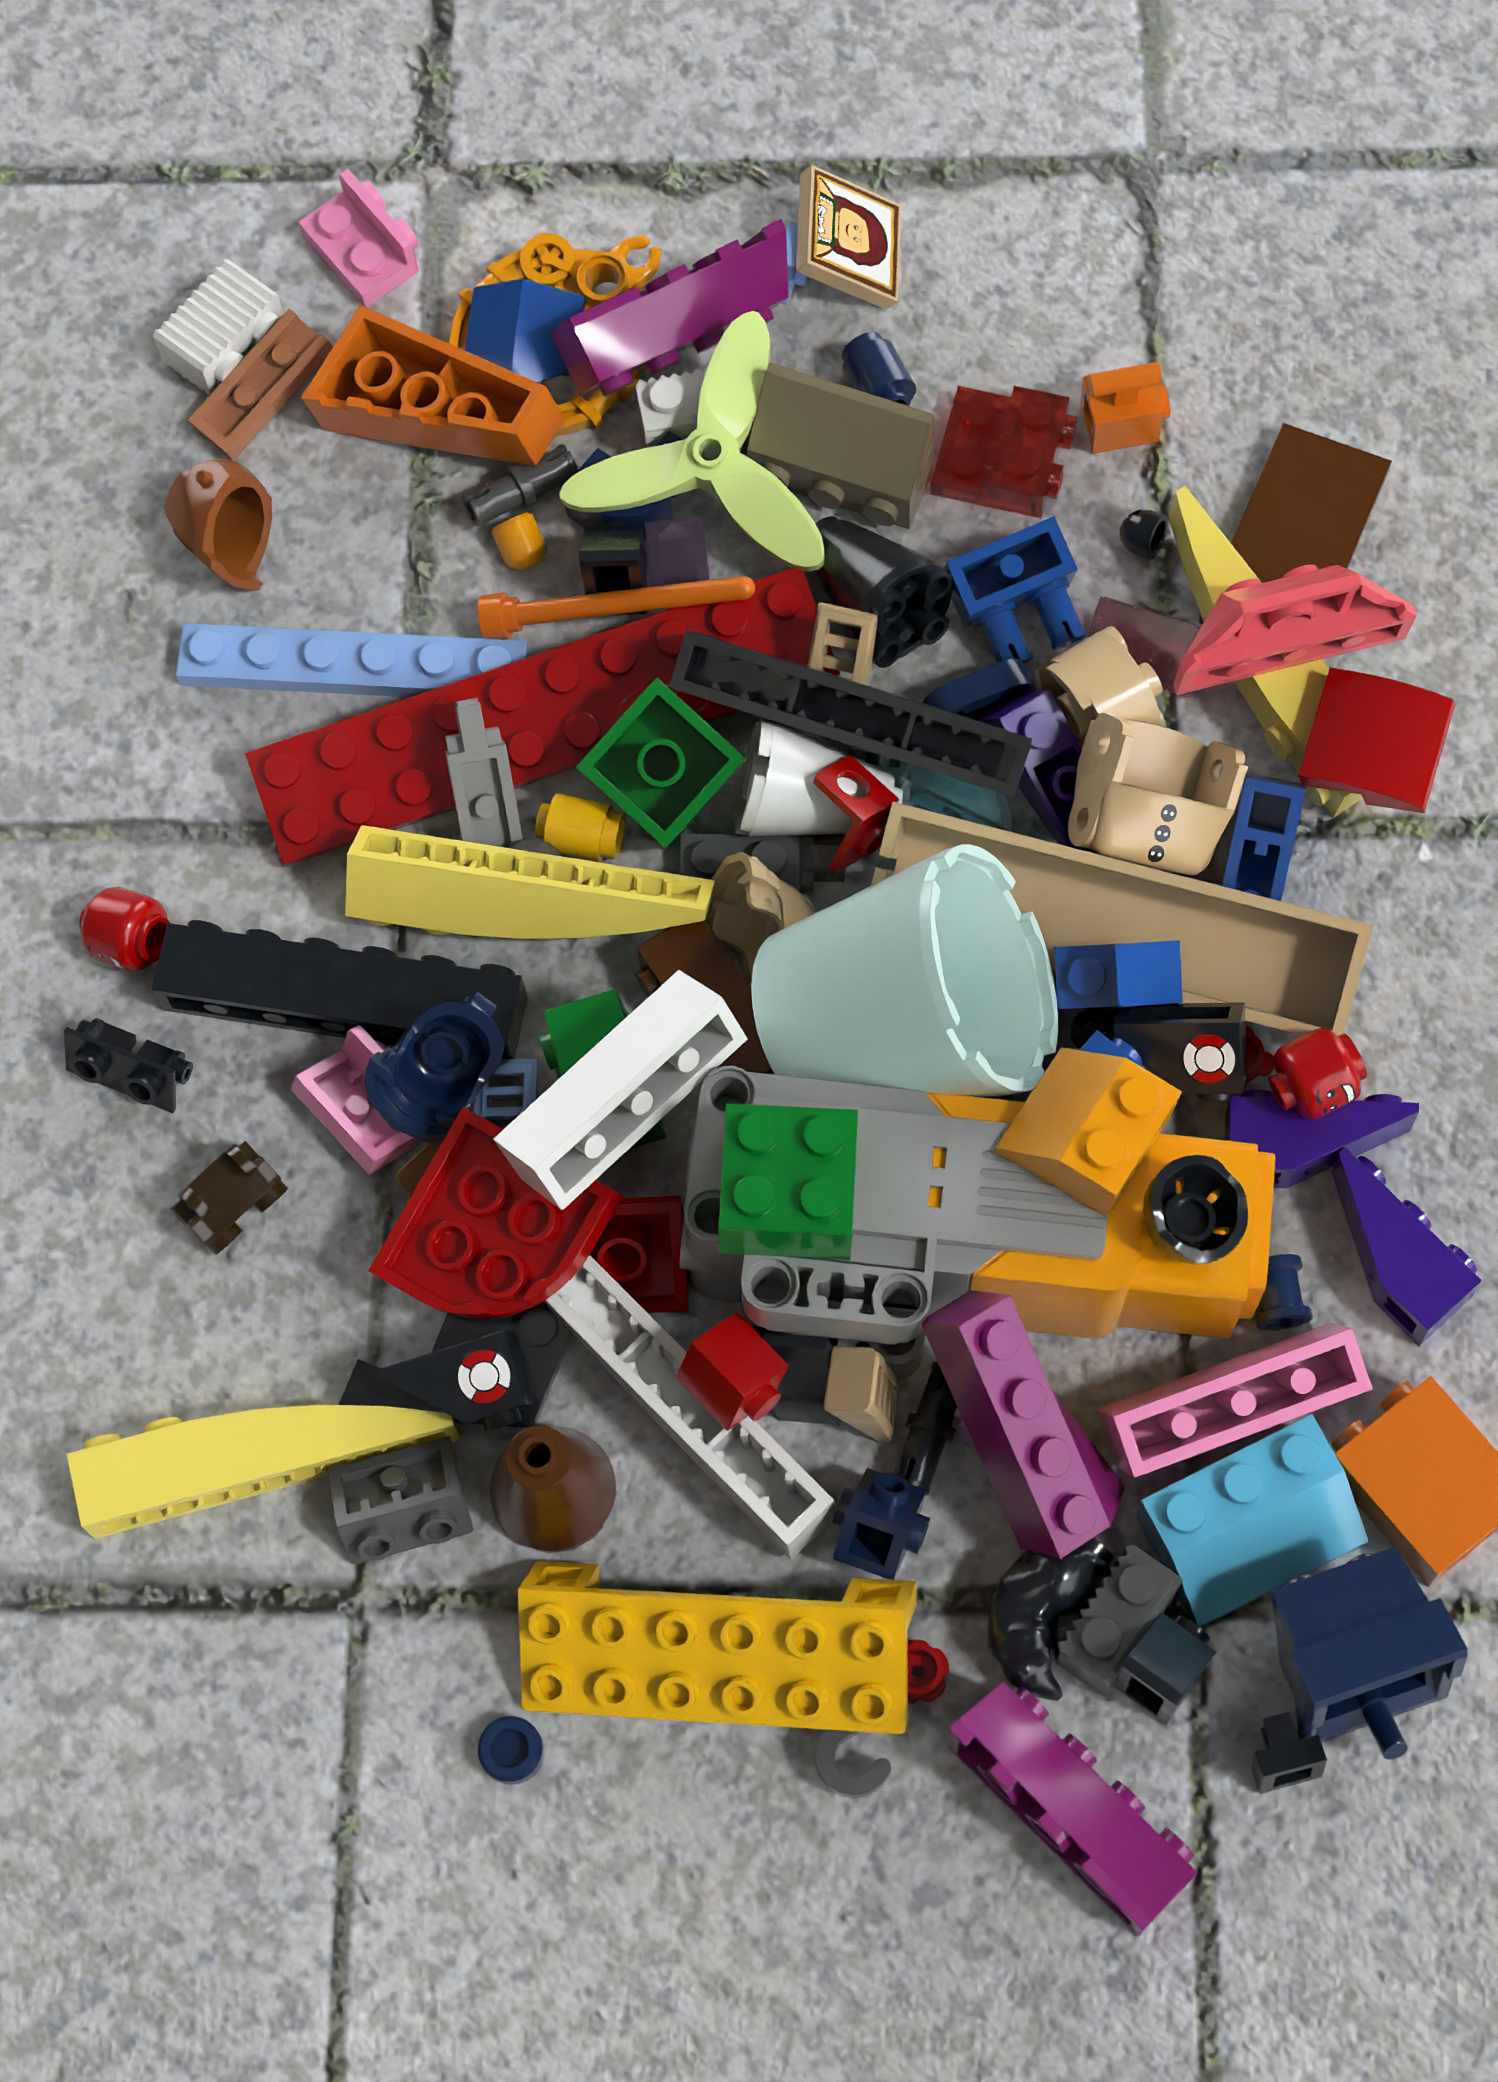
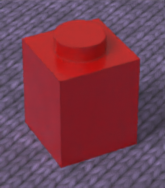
M736 1311L691 1342L675 1377L724 1429L729 1431L747 1417L753 1422L761 1419L777 1404L781 1398L777 1388L789 1365Z

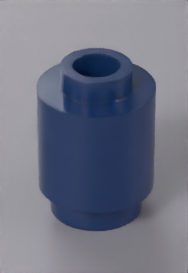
M876 332L864 333L852 339L842 351V359L844 361L842 371L853 389L910 406L911 400L916 393V385L892 342L883 339Z

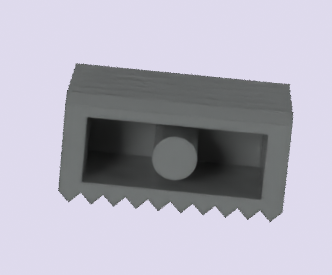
M1125 1546L1122 1556L1117 1557L1115 1567H1110L1108 1577L1102 1579L1100 1588H1096L1093 1598L1088 1599L1086 1608L1080 1611L1078 1620H1073L1071 1630L1066 1631L1064 1640L1058 1642L1057 1665L1098 1694L1106 1697L1115 1683L1122 1663L1158 1617L1164 1613L1177 1594L1183 1580L1137 1546Z

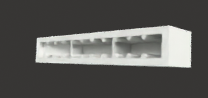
M590 1255L567 1284L543 1301L653 1420L790 1560L833 1520L836 1511L834 1499L756 1421L753 1422L747 1417L729 1431H726L675 1376L687 1352Z

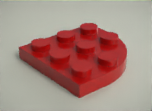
M462 1107L368 1271L418 1301L453 1316L469 1319H491L517 1314L545 1301L573 1278L589 1257L623 1196L595 1180L566 1208L561 1210L521 1180L493 1140L503 1129Z

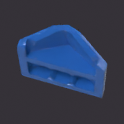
M526 279L474 287L465 351L537 383L560 375L570 376L550 332L568 318L585 311V296Z

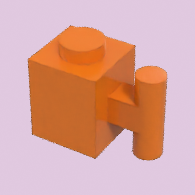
M1158 361L1083 376L1080 407L1092 454L1160 441L1162 420L1170 417V402L1165 384H1162L1161 369Z

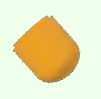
M525 512L492 528L491 535L508 567L514 570H526L536 566L544 558L547 545L532 513Z

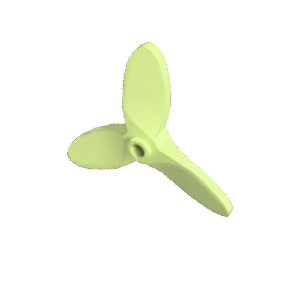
M755 311L743 313L732 321L721 337L710 359L701 386L696 430L691 432L684 440L616 455L581 470L563 484L559 492L561 502L569 509L580 512H605L646 505L699 488L704 491L713 492L733 523L752 542L770 556L791 568L809 572L819 570L824 565L825 551L822 536L809 513L798 498L774 474L740 452V448L753 426L765 372L770 363V336L765 320ZM710 457H718V458H716L715 460H711V461H708V460H707V459H709Z

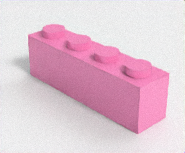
M1328 1323L1097 1409L1117 1469L1136 1478L1367 1392L1373 1388L1352 1328Z

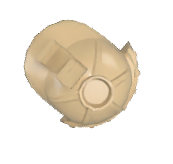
M739 852L727 856L711 878V880H715V887L705 921L709 924V927L720 943L728 944L737 949L741 954L744 978L751 986L755 958L762 943L771 935L815 914L813 905L793 886L780 880L757 857H751L744 852Z

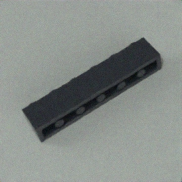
M191 920L187 926L167 924L151 989L163 1011L346 1038L347 1032L350 1029L360 1025L374 1040L393 1046L406 1029L429 1008L442 1002L455 1001L462 1003L467 996L472 998L476 992H479L497 1006L490 1018L498 1026L504 1039L502 1059H515L528 999L522 976L515 975V972L510 968L497 964H483L480 966V969L460 967L454 961L437 955L422 956L420 961L400 958L395 952L376 946L364 947L362 952L340 949L336 943L322 938H306L304 943L281 940L277 934L262 929H248L245 934L226 932L218 925L202 920Z

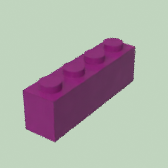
M782 219L763 227L759 233L741 246L737 239L716 249L714 253L695 262L692 265L693 269L688 271L685 264L647 283L645 285L646 290L641 292L639 287L636 286L568 318L550 332L580 396L596 388H600L603 396L614 393L633 383L634 380L631 373L646 366L651 375L661 372L680 362L681 358L678 352L694 345L698 354L716 347L732 321L743 313L750 311L758 312L765 320V323L775 319L771 309L789 298L787 235Z
M970 1290L927 1316V1319L922 1323V1328L1020 1549H1029L1035 1553L1061 1559L1109 1528L1113 1522L1125 1485L1051 1389L1011 1295Z
M1002 1682L949 1728L947 1748L1139 1937L1198 1873L1189 1864L1194 1858L1193 1852L1168 1828H1164L1158 1834L1140 1816L1146 1809L1144 1804L1123 1783L1116 1780L1110 1787L1091 1768L1097 1762V1759L1080 1740L1070 1733L1061 1739L1044 1722L1049 1712L1033 1694L1022 1686L1014 1693Z

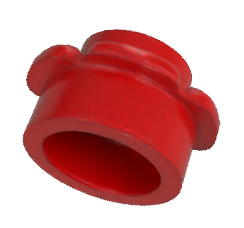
M913 1639L907 1641L908 1703L915 1704L918 1700L932 1702L939 1698L946 1688L944 1678L949 1673L947 1657L940 1649L929 1646L924 1640ZM919 1666L923 1669L924 1674L921 1678H914L912 1676L911 1670L914 1667Z

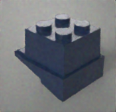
M1396 1547L1375 1554H1360L1344 1565L1315 1575L1295 1577L1284 1586L1271 1590L1279 1660L1294 1696L1299 1740L1319 1734L1321 1742L1368 1726L1385 1759L1392 1760L1405 1754L1408 1746L1393 1717L1447 1698L1453 1679L1462 1676L1468 1657V1648L1441 1598L1428 1601Z

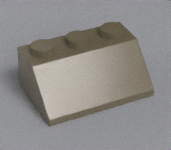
M769 363L765 372L747 447L748 458L774 474L791 492L810 497L813 502L824 508L838 509L841 507L863 514L869 521L880 526L897 525L910 529L933 474L934 414Z

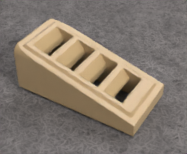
M822 602L819 603L807 666L825 671L826 667L853 673V681L869 685L878 615ZM831 622L860 628L859 640L831 634ZM828 645L856 651L855 661L827 655Z
M833 1347L830 1355L823 1408L876 1441L892 1443L900 1382L883 1356L873 1348Z

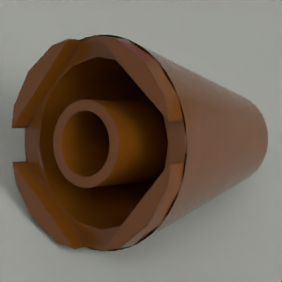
M532 1426L519 1432L500 1455L493 1469L490 1482L492 1508L505 1532L521 1544L549 1554L574 1550L595 1538L604 1527L603 1524L610 1515L617 1495L614 1469L601 1446L580 1431L559 1426Z

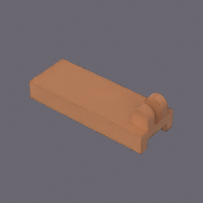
M288 309L190 416L188 422L198 433L234 461L323 364L333 346L328 339L321 334H317L301 321L296 313Z

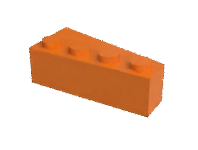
M359 305L301 397L325 431L534 467L538 465L565 421L546 386L362 305Z

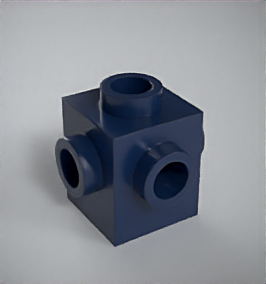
M867 1468L856 1491L845 1487L833 1518V1524L840 1526L841 1531L832 1559L880 1577L894 1580L906 1552L909 1551L918 1555L926 1536L931 1518L921 1515L920 1512L927 1489L910 1484L899 1475L880 1473Z

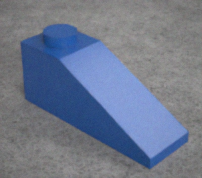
M1246 773L1223 877V887L1278 901L1282 900L1306 787L1302 783Z

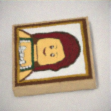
M811 165L800 174L796 272L885 310L898 302L901 205Z

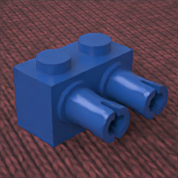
M1055 516L946 562L944 569L953 576L951 599L964 628L974 625V627L981 626L996 663L1013 659L1014 657V659L1023 660L1025 664L1034 658L1032 652L1028 649L1013 614V611L1017 609L1016 606L1026 602L1028 604H1035L1052 643L1053 651L1066 647V643L1069 640L1073 644L1087 636V632L1083 629L1066 590L1071 586L1070 583L1076 575L1078 568Z

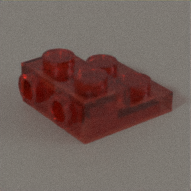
M958 386L931 479L930 495L1042 519L1047 498L1057 500L1065 469V465L1056 464L1060 448L1071 450L1075 436L1078 416L1069 414L1070 397L1014 386L1011 397Z

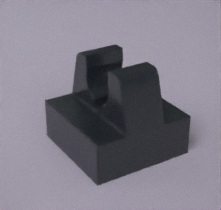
M1289 1712L1263 1718L1264 1727L1261 1728V1735L1265 1749L1255 1751L1251 1768L1259 1794L1322 1778L1327 1758L1319 1734L1299 1740Z

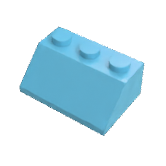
M1313 1414L1142 1499L1136 1514L1161 1563L1183 1580L1177 1593L1192 1621L1200 1628L1271 1593V1590L1284 1586L1293 1578L1306 1575L1368 1543V1538L1345 1471Z

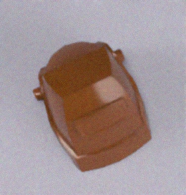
M207 460L194 465L189 470L180 472L168 492L163 507L174 529L172 532L190 552L195 554L202 563L222 580L244 590H259L263 583L256 576L268 543L272 522V497L267 493L266 488L249 469L237 461Z

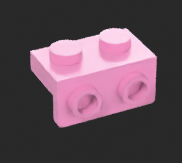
M357 1025L347 1032L340 1051L296 1075L291 1090L366 1173L370 1175L420 1145L423 1141L391 1128L369 1101L364 1082L366 1068L370 1058L377 1052L382 1053L386 1047L381 1042L374 1040L360 1025Z

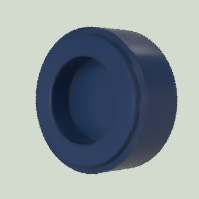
M505 1716L494 1720L484 1729L478 1742V1758L481 1766L491 1778L503 1784L516 1785L526 1782L538 1772L544 1760L545 1749L541 1735L529 1721L520 1717Z

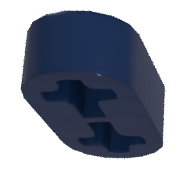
M1009 659L936 688L924 698L922 703L980 721L982 718L1029 691H1035L1036 686L1023 660Z

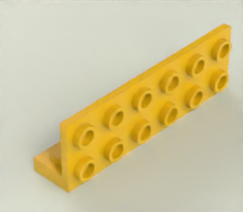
M537 1561L518 1588L522 1707L526 1711L903 1734L908 1725L907 1629L916 1608V1581L852 1578L842 1602L600 1589L599 1564Z

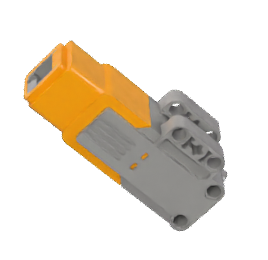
M721 1066L711 1071L705 1077L700 1089L695 1131L692 1132L688 1156L687 1194L680 1250V1269L689 1271V1281L694 1290L700 1295L715 1300L741 1302L743 1308L742 1317L753 1329L758 1325L770 1331L786 1332L785 1334L840 1338L838 1346H832V1348L859 1347L860 1341H867V1347L873 1348L883 1356L898 1380L912 1375L920 1366L926 1335L922 1328L923 1321L930 1314L970 1290L1011 1295L1025 1330L1029 1332L1093 1339L1103 1338L1113 1333L1117 1327L1230 1339L1239 1318L1252 1319L1266 1288L1275 1153L1258 1152V1144L1160 1133L1106 1217L1073 1199L1072 1196L1034 1176L1032 1172L1015 1162H1011L994 1152L999 1141L1025 1102L932 1092L926 1094L924 1091L754 1073L747 1072L736 1066ZM726 1103L858 1110L850 1260L719 1253L718 1227ZM1206 1155L1217 1159L1239 1181L1247 1198L1248 1224L1243 1238L1233 1251L1209 1264L1195 1265L1181 1262L1163 1252L1149 1236L1144 1221V1195L1150 1182L1167 1164L1184 1156ZM1177 1181V1182H1176V1191H1177V1194H1179V1193H1180V1189H1181V1184H1180L1179 1181ZM1210 1194L1206 1199L1213 1203L1217 1196L1216 1194ZM1213 1230V1233L1226 1234L1223 1230ZM910 1341L913 1347L903 1355H892L885 1352L879 1343L896 1345V1343Z

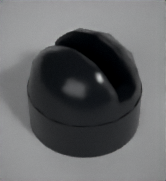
M1136 510L1123 520L1119 529L1120 540L1127 550L1135 555L1152 560L1157 556L1164 543L1168 529V517L1152 510Z
M1089 1008L1087 1011L1078 1013L1072 1020L1070 1035L1076 1048L1080 1050L1097 1030L1111 1041L1116 1038L1113 1028L1115 1017L1102 1008Z

